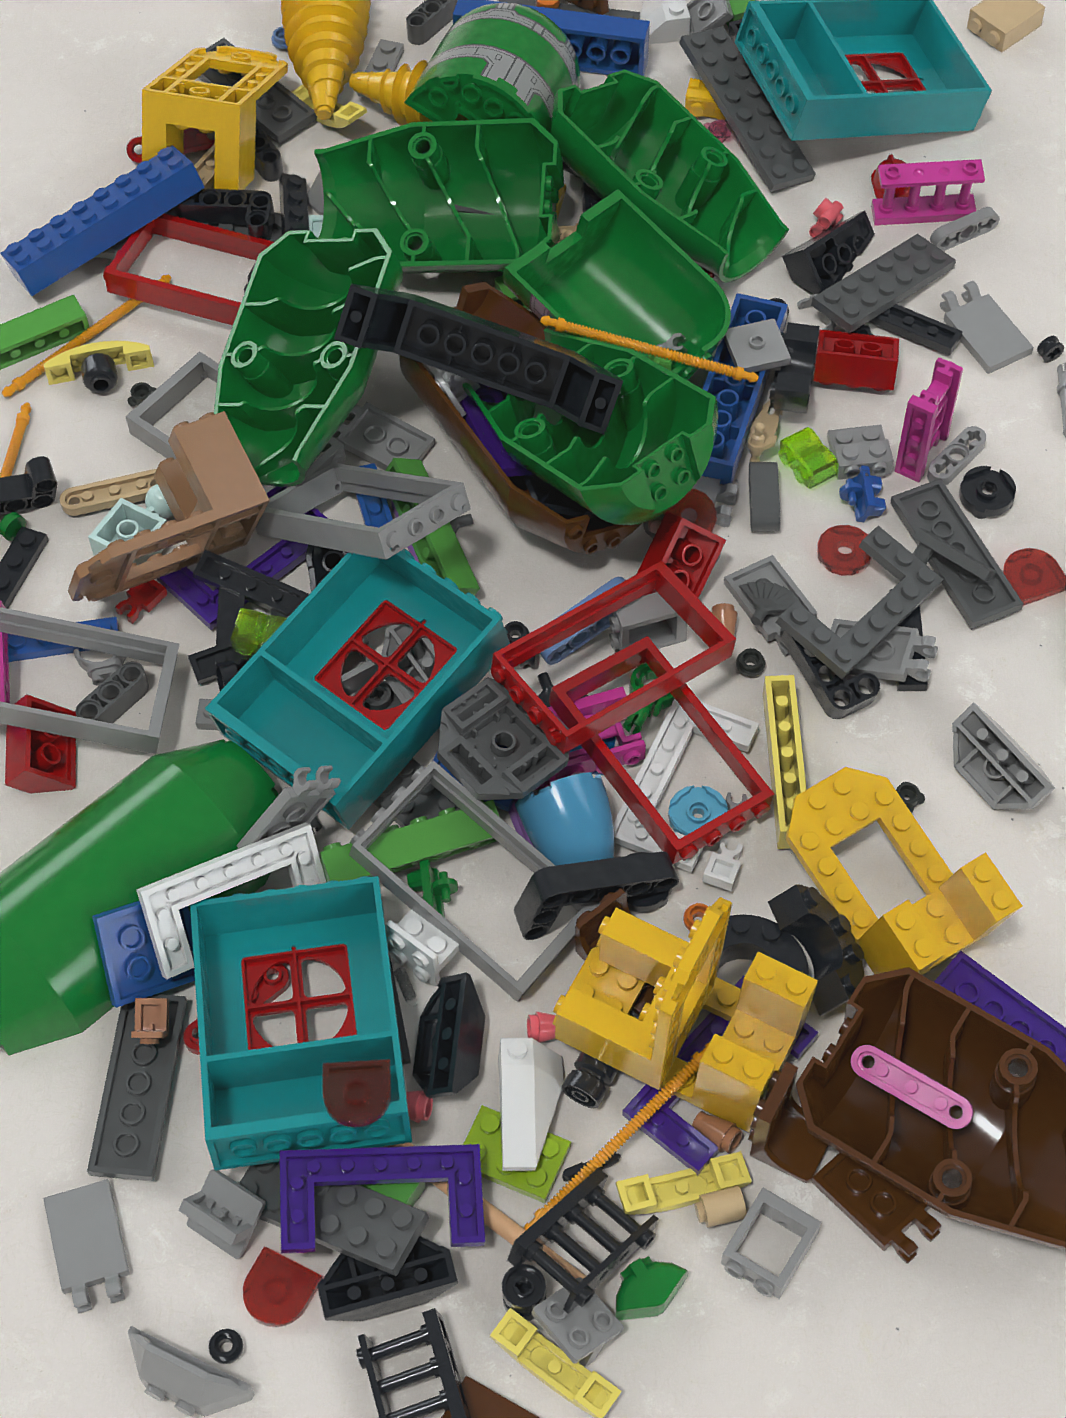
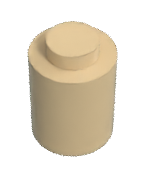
M739 1186L699 1195V1202L695 1203L699 1223L705 1222L707 1228L742 1220L747 1214L744 1198Z

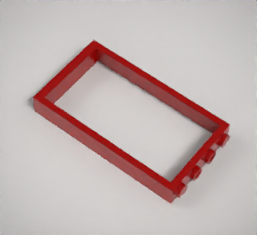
M164 213L129 235L121 250L119 249L116 252L113 261L104 269L103 278L106 281L108 293L233 326L241 302L127 272L154 234L257 260L258 255L274 242Z
M660 561L493 653L491 674L497 683H501L508 690L511 699L516 704H520L527 712L530 721L543 730L549 743L557 746L565 754L732 657L736 638L663 561ZM655 589L707 644L709 649L567 730L513 668Z
M646 636L551 687L549 704L570 729L586 720L573 703L577 699L645 662L657 677L664 675L674 668L652 640ZM686 683L670 693L753 796L681 839L675 835L598 734L581 744L660 849L669 854L672 864L682 859L683 861L688 858L691 859L697 854L699 849L706 845L708 847L715 845L722 839L724 834L730 831L733 833L739 831L753 817L761 818L763 814L770 811V805L774 797L773 791Z

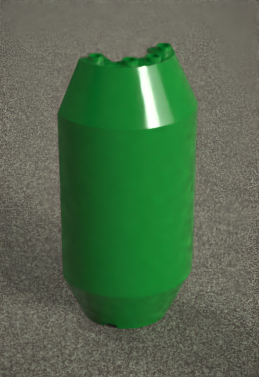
M222 739L151 756L0 872V1047L8 1056L83 1033L114 1007L111 1004L92 918L93 915L140 901L137 889L237 850L238 847L236 845L278 797V791L274 788L276 785L274 781L239 745ZM271 872L208 898L228 897L237 893H255L266 884Z

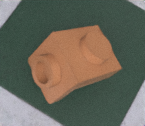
M135 998V1030L131 1031V1038H140V1044H159V1038L169 1036V998Z

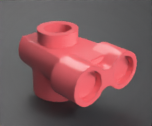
M825 198L813 212L818 220L809 230L812 238L825 232L830 226H836L842 219L843 215L840 212L844 207L839 201L832 203Z

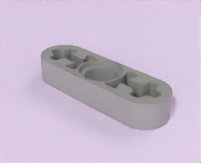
M984 207L938 227L931 234L930 242L942 251L948 250L991 231L997 226L1000 217L991 207Z
M976 426L965 428L930 463L927 474L928 481L932 482L941 478L947 486L984 449L986 441L985 431ZM968 439L972 441L969 444V448L967 447ZM960 453L964 456V459L954 460L950 457V454ZM945 465H946L947 468H946L945 473H940V472L945 468Z

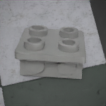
M213 1169L210 1170L201 1191L183 1199L178 1211L188 1217L187 1226L235 1259L242 1257L266 1202L219 1170L215 1171Z
M578 1277L576 1280L581 1282L583 1279ZM563 1287L533 1307L531 1314L573 1363L579 1362L582 1366L587 1367L594 1362L602 1346L621 1333L624 1327L595 1293L584 1307L577 1305L567 1314L563 1308L570 1292Z

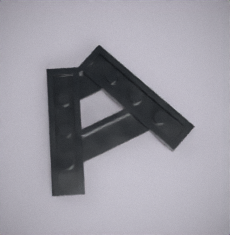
M204 550L193 572V578L219 588L216 646L188 655L198 685L217 679V663L233 660L236 664H239L241 658L252 657L306 599L309 593L208 550ZM245 600L271 611L269 628L243 636Z

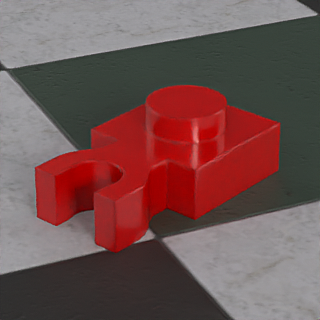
M155 580L132 587L126 592L128 599L119 602L115 609L120 616L125 611L131 610L127 614V619L133 624L138 619L141 610L144 609L149 613L168 595L167 589Z

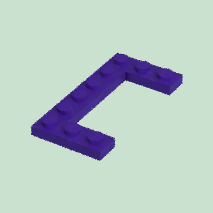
M274 487L266 494L270 498L287 487ZM315 507L304 513L305 515L327 518ZM282 539L246 567L279 580L306 559L308 544ZM187 566L157 578L161 585L166 587L174 597L210 630L217 626L219 588L213 591L204 582L193 578V572Z
M743 975L734 986L741 989L745 976ZM710 1012L685 1040L677 1057L690 1062L691 1056L696 1051L700 1053L705 1048V1044L711 1041L714 1034L722 1037L729 1021ZM805 1022L790 1054L799 1059L817 1039L819 1032ZM646 1084L622 1110V1116L631 1121V1118H634V1115H637V1112H640V1109H643V1106H646V1103H649V1100H652V1097H655V1094H658L661 1088L657 1090ZM671 1095V1098H668V1101H665V1104H662V1107H659V1110H656V1113H653V1116H650V1119H647V1122H644V1125H641L639 1129L687 1168H691L698 1176L705 1166L709 1164L710 1159L716 1156L719 1148L671 1110L680 1099L675 1095Z
M479 1144L279 1151L281 1254L315 1252L314 1186L447 1182L450 1247L485 1245Z

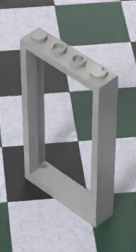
M199 351L125 416L130 434L165 458L173 457L177 459L168 443L169 436L153 425L205 378L208 377L217 383L219 363ZM332 437L322 450L324 453L308 469L306 477L332 463H345L344 444Z
M332 463L306 477L299 485L290 486L270 497V501L256 526V531L258 535L386 560L469 511L471 508L464 483ZM343 491L419 504L379 528L304 514Z
M0 607V632L163 665L148 730L0 701L1 724L148 753H157L177 661L179 643Z
M433 760L427 767L422 765L411 777L413 782L407 788L401 786L391 798L393 803L387 809L381 807L370 820L373 824L366 831L362 828L350 841L352 847L349 856L373 877L379 876V882L410 909L459 944V952L518 1002L575 937V926L579 916L585 911L594 910L600 903L596 901L572 905L579 912L519 980H515L367 851L373 842L431 783L534 873L545 867L556 866L484 803L476 800L462 784Z

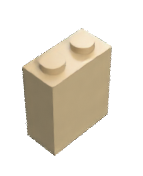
M983 0L970 9L967 28L1000 52H1004L1042 25L1045 6L1036 0Z

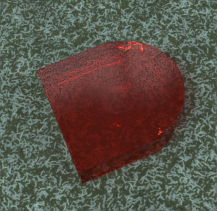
M1024 548L1013 552L1006 559L1003 573L1023 602V606L1066 591V575L1057 561L1047 552L1035 548Z
M390 1059L323 1063V1100L325 1108L332 1119L344 1126L363 1127L374 1123L385 1114L391 1101Z
M264 1246L243 1284L245 1307L250 1316L262 1325L269 1327L286 1326L296 1321L305 1312L318 1289L317 1285L323 1277Z

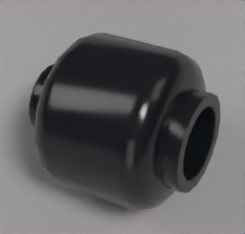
M95 353L83 360L81 373L83 383L87 389L97 393H104L116 385L118 378L116 365L109 355Z

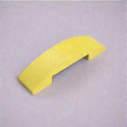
M303 84L292 91L294 95L314 110L308 90ZM351 101L345 106L337 103L330 119L321 120L317 117L316 121L333 128H343L367 113V109Z
M103 341L86 344L58 354L44 363L49 385L75 381L74 372H80L83 360L95 353L109 355L114 360L115 365L126 363L128 371L154 367L150 346L132 341Z
M740 1151L711 1158L709 1164L705 1166L698 1176L691 1168L649 1178L648 1174L616 1181V1188L625 1214L638 1215L663 1212L693 1205L699 1202V1195L734 1186L743 1188L751 1184L752 1181Z
M509 1308L490 1334V1338L527 1371L563 1398L595 1418H604L622 1391L594 1370L590 1372L580 1363H573L560 1348L538 1333L537 1327Z

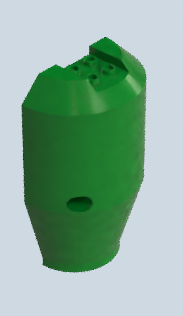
M621 70L608 74L604 84L581 91L574 84L557 90L553 102L551 135L559 143L562 161L602 200L619 189L700 267L715 274L722 282L735 281L751 272L775 250L788 233L789 228L778 217L739 159L658 81L627 70Z
M534 118L412 122L329 148L315 149L314 151L320 167L324 194L323 223L319 238H352L355 229L378 228L401 264L402 271L405 273L504 272V268L540 242L544 241L552 248L560 239L561 232L557 225L556 203L559 201L558 190L564 187L560 146L558 141ZM454 205L464 206L491 214L457 212Z
M378 228L355 229L352 238L342 237L340 239H318L311 230L288 231L258 255L218 365L214 414L225 411L261 484L290 487L302 483L310 466L364 394L378 350L360 349L335 340L334 337L351 284L399 291L403 279L402 267Z
M549 328L543 330L545 341L571 349L624 380L604 435L578 426L577 423L551 408L511 394H507L506 399L502 402L491 403L483 401L469 383L465 382L462 384L467 396L477 404L508 455L515 462L599 518L613 524L634 525L660 516L676 505L701 478L708 465L718 428L716 396L633 349L555 332Z

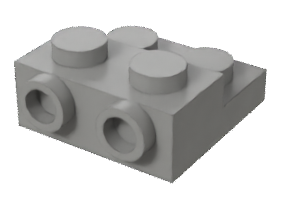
M882 425L828 430L827 440L837 480L856 477L860 473L859 468L861 465L869 466L870 475L879 477L891 474L894 460L889 441L884 437Z

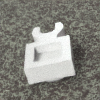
M723 838L720 841L718 853L712 852L702 882L731 891L741 865V861H738L741 855L742 844L738 843L735 850H728L725 847L727 839Z

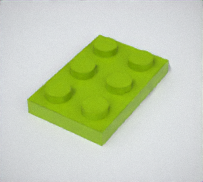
M483 1105L463 1144L480 1145L482 1178L542 1203H546L571 1147V1141L547 1132L536 1171H502L500 1112Z

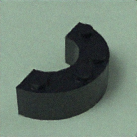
M788 322L786 333L781 332L791 357L790 365L781 366L780 371L775 370L773 383L771 382L769 394L770 403H774V410L807 413L820 326Z
M796 884L768 901V904L780 930L787 931L796 937L804 946L814 968V979L818 980L812 1001L819 1016H822L848 1002L864 977L862 962L864 952L856 943L850 931L851 925L849 920L844 915L839 914L820 895L817 889Z
M740 914L729 917L719 968L725 963L737 959L753 961L759 951L809 976L808 963L804 951L792 934L780 930L777 923L760 916Z

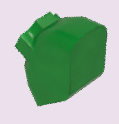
M649 1256L632 1262L625 1270L620 1272L622 1283L616 1295L615 1317L618 1320H629L661 1315L684 1284L688 1270L674 1263L652 1262Z

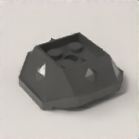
M487 677L442 709L437 759L476 800L522 799L568 764L569 751L563 754L557 746L551 745L543 730L538 725H534L522 706L516 704L511 699L508 690L492 678ZM558 718V720H559V721L565 726V728L568 730L569 728ZM497 745H504L508 748H501Z

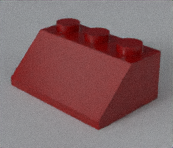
M819 329L813 381L823 385L842 384L849 388L868 387L876 391L894 390L899 357V338Z
M666 512L637 574L663 561L692 593L699 598L726 539L682 517ZM654 589L645 595L656 593L657 591Z
M28 694L15 703L16 705L76 716L75 711ZM7 725L5 785L30 794L73 790L76 787V738Z

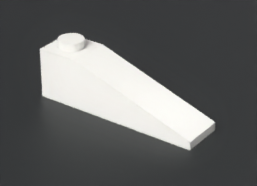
M643 0L639 20L650 21L649 45L680 41L681 36L689 34L690 15L686 0Z
M500 1038L498 1070L502 1171H536L547 1132L562 1092V1084L564 1083L562 1056L533 1038Z

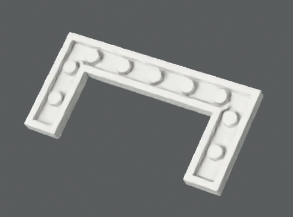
M674 699L634 780L655 809L692 733L704 736L676 699ZM701 702L737 748L748 753L759 730V723ZM624 802L613 823L614 843L636 852H662ZM673 831L679 839L685 836ZM703 847L691 859L688 858L685 861L682 859L673 864V866L692 873Z
M302 823L137 889L160 971L164 978L169 979L194 968L193 957L179 909L285 866L288 867L293 888L298 885L309 886L326 883L311 824Z

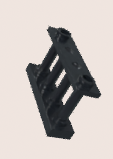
M600 1168L591 1173L514 1241L507 1261L516 1269L526 1260L536 1262L568 1290L570 1294L563 1308L567 1314L577 1305L584 1307L593 1297L595 1288L638 1248L646 1249L656 1236L653 1230L658 1222V1217L652 1215L641 1226L605 1196L606 1191L603 1187L608 1175ZM588 1205L592 1207L598 1206L631 1236L620 1244L584 1213L585 1208ZM569 1222L572 1225L576 1223L611 1254L600 1263L564 1232V1227ZM548 1241L550 1243L556 1242L590 1273L581 1282L577 1281L543 1251V1245Z
M436 1308L422 1312L425 1324L421 1325L420 1330L373 1346L372 1341L365 1334L358 1336L361 1348L356 1349L357 1358L361 1368H366L379 1418H419L441 1409L445 1411L450 1410L452 1418H472L445 1323ZM426 1343L427 1346L431 1344L434 1357L430 1358V1362L382 1379L377 1360ZM434 1375L436 1378H441L444 1389L439 1391L438 1396L391 1412L386 1393Z

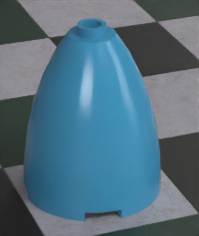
M591 772L567 776L550 782L551 785L539 790L537 795L532 791L524 798L516 801V810L532 845L554 865L614 858L613 819L609 799L600 774L595 776V778H593Z

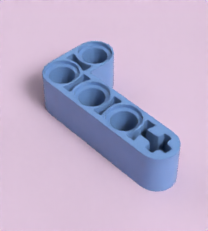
M623 577L611 579L560 616L624 582L625 579ZM613 613L540 653L549 665L560 662L610 627L609 617H612Z

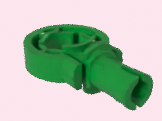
M647 663L638 666L633 671L629 683V694L644 686V678L646 680L658 678ZM671 693L664 695L628 716L623 723V727L626 731L630 732L632 726L635 725L632 734L640 733L647 717H650L653 708V716L657 717L661 710L672 705L675 698Z

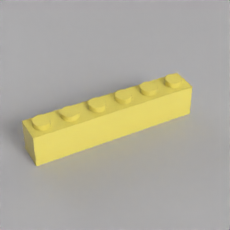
M794 675L765 676L762 695L771 788L774 793L773 808L777 849H791L785 838L790 823L793 799L806 790Z

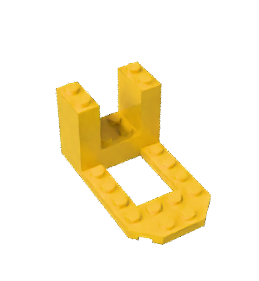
M227 45L216 46V51L206 52L204 47L191 50L142 89V162L150 160L158 155L160 150L172 145L183 154L184 129L191 127L199 129L202 133L215 132L214 189L244 190L254 180L256 100L288 73V63L284 60L277 61V56L271 52ZM209 68L218 69V72L222 74L236 72L241 73V76H243L233 87L194 81Z
M844 767L798 794L793 799L792 813L785 840L822 896L839 914L844 915L849 920L851 925L850 931L856 943L862 948L864 959L874 974L909 967L924 975L990 934L1022 907V904L986 852L952 874L887 777ZM876 821L927 895L914 904H911L908 899L882 915L879 919L831 849Z
M719 897L712 906H708L702 920H695L688 935V938H690L689 942L623 910L615 908L611 917H604L598 933L601 934L597 942V946L600 947L599 960L654 986L653 993L655 996L652 1003L646 1002L639 1018L636 1019L571 987L566 996L561 995L553 1010L556 1013L553 1020V1025L556 1026L555 1039L659 1090L716 983L732 902Z
M600 947L592 948L570 988L574 987L629 1015L646 982L599 960ZM759 951L743 979L741 989L717 977L703 1009L729 1021V1024L722 1037L714 1034L700 1060L698 1071L694 1072L695 1074L674 1095L721 1119L736 1123L738 1128L750 1133L752 1129L750 1127L754 1119L753 1113L761 1097L765 1099L769 1090L767 1086L774 1071L778 1070L781 1072L803 1029L818 980ZM676 1057L661 1088H664L667 1082L670 1083V1079L673 1080V1076L685 1064L688 1065L686 1061Z

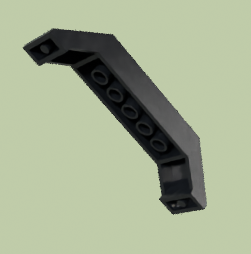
M357 284L350 285L334 337L335 340L360 349L368 348L393 352L551 408L574 421L578 426L603 435L607 429L624 381L571 349L416 294Z

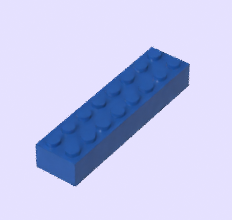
M458 0L453 12V24L473 9L488 4L506 2ZM523 5L539 11L560 27L574 48L580 71L608 75L621 70H627L644 76L648 63L650 21Z
M172 145L160 150L158 155L150 160L139 163L131 172L118 176L115 182L107 187L96 190L86 200L75 203L67 212L54 216L49 223L41 228L32 230L27 237L19 242L11 243L0 254L16 280L31 296H34L204 189L205 186L193 163Z
M737 293L730 310L731 320L728 328L774 318L780 333H783L786 326L788 304ZM723 338L717 347L713 363L719 362L734 368L735 365ZM771 369L755 372L759 378L757 382L753 383L744 379L737 381L732 376L718 374L715 371L708 372L703 390L716 396L718 428L708 465L702 474L703 477L720 479V484L722 485L733 483Z

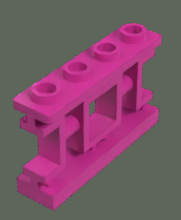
M938 358L935 362L932 381L928 389H923L920 397L912 395L909 399L894 472L918 483L924 476L929 451L933 446L936 447L938 445L939 439L946 441L949 437L963 373L962 367L953 362Z
M619 687L579 698L573 703L587 719L627 695L624 688ZM551 706L548 707L561 720ZM620 722L598 734L602 740L612 737L617 738L619 746L610 748V750L621 765H634L645 759L646 745L644 740H642L641 734L636 733L626 736ZM584 748L569 752V760L565 768L534 790L543 789L550 786V782L567 776L591 772L592 774L602 772Z

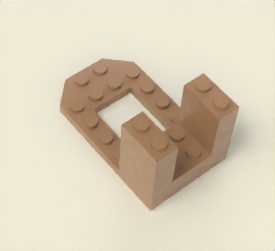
M225 411L217 414L210 412L201 416L197 421L191 423L184 421L173 427L168 443L177 459L170 457L161 461L154 478L175 520L164 523L160 529L150 531V529L143 530L127 541L123 539L115 540L91 559L80 563L74 571L68 588L72 601H80L84 598L83 596H86L88 601H98L181 570L186 566L189 567L197 564L204 550L221 555L248 544L270 500ZM183 541L187 542V544L174 548L169 554L162 555V553H158L149 557L147 562L139 565L133 563L134 559Z

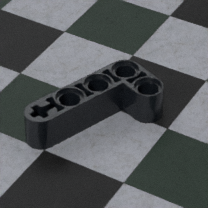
M202 189L175 206L177 216L199 223L247 225L248 235L265 240H270L272 237L275 212L272 196L266 191Z
M39 456L29 460L26 463L24 474L0 478V515L41 509L54 502L58 484L48 457Z
M780 629V637L824 712L832 719H842L872 703L880 690V682L875 675L865 672L849 680H846L845 677L841 679L818 658L808 656L804 652L805 647L785 630ZM819 674H826L831 681H823ZM858 686L866 687L870 694L862 693ZM833 698L843 700L845 706L837 705Z

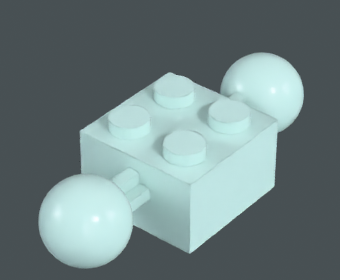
M158 484L152 486L146 494V509L123 498L119 499L88 536L94 556L107 548L115 540L123 539L127 541L143 530L150 529V531L160 529L167 522L164 518L173 516ZM164 549L134 559L133 563L139 565L147 562L149 557L161 553Z

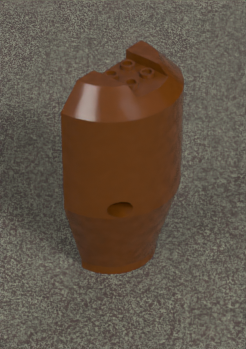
M909 967L864 976L846 1004L844 1022L838 1032L840 1037L837 1044L831 1043L822 1056V1061L812 1057L796 1082L807 1132L949 1219L1066 1251V1064L1044 1044ZM862 1045L875 1046L963 1096L973 1107L972 1121L962 1129L949 1128L860 1077L851 1066L853 1052ZM866 1056L863 1060V1065L866 1068L874 1066V1058ZM1011 1073L1018 1074L1020 1077H1015ZM954 1106L950 1114L954 1119H959L963 1114V1110L960 1106Z

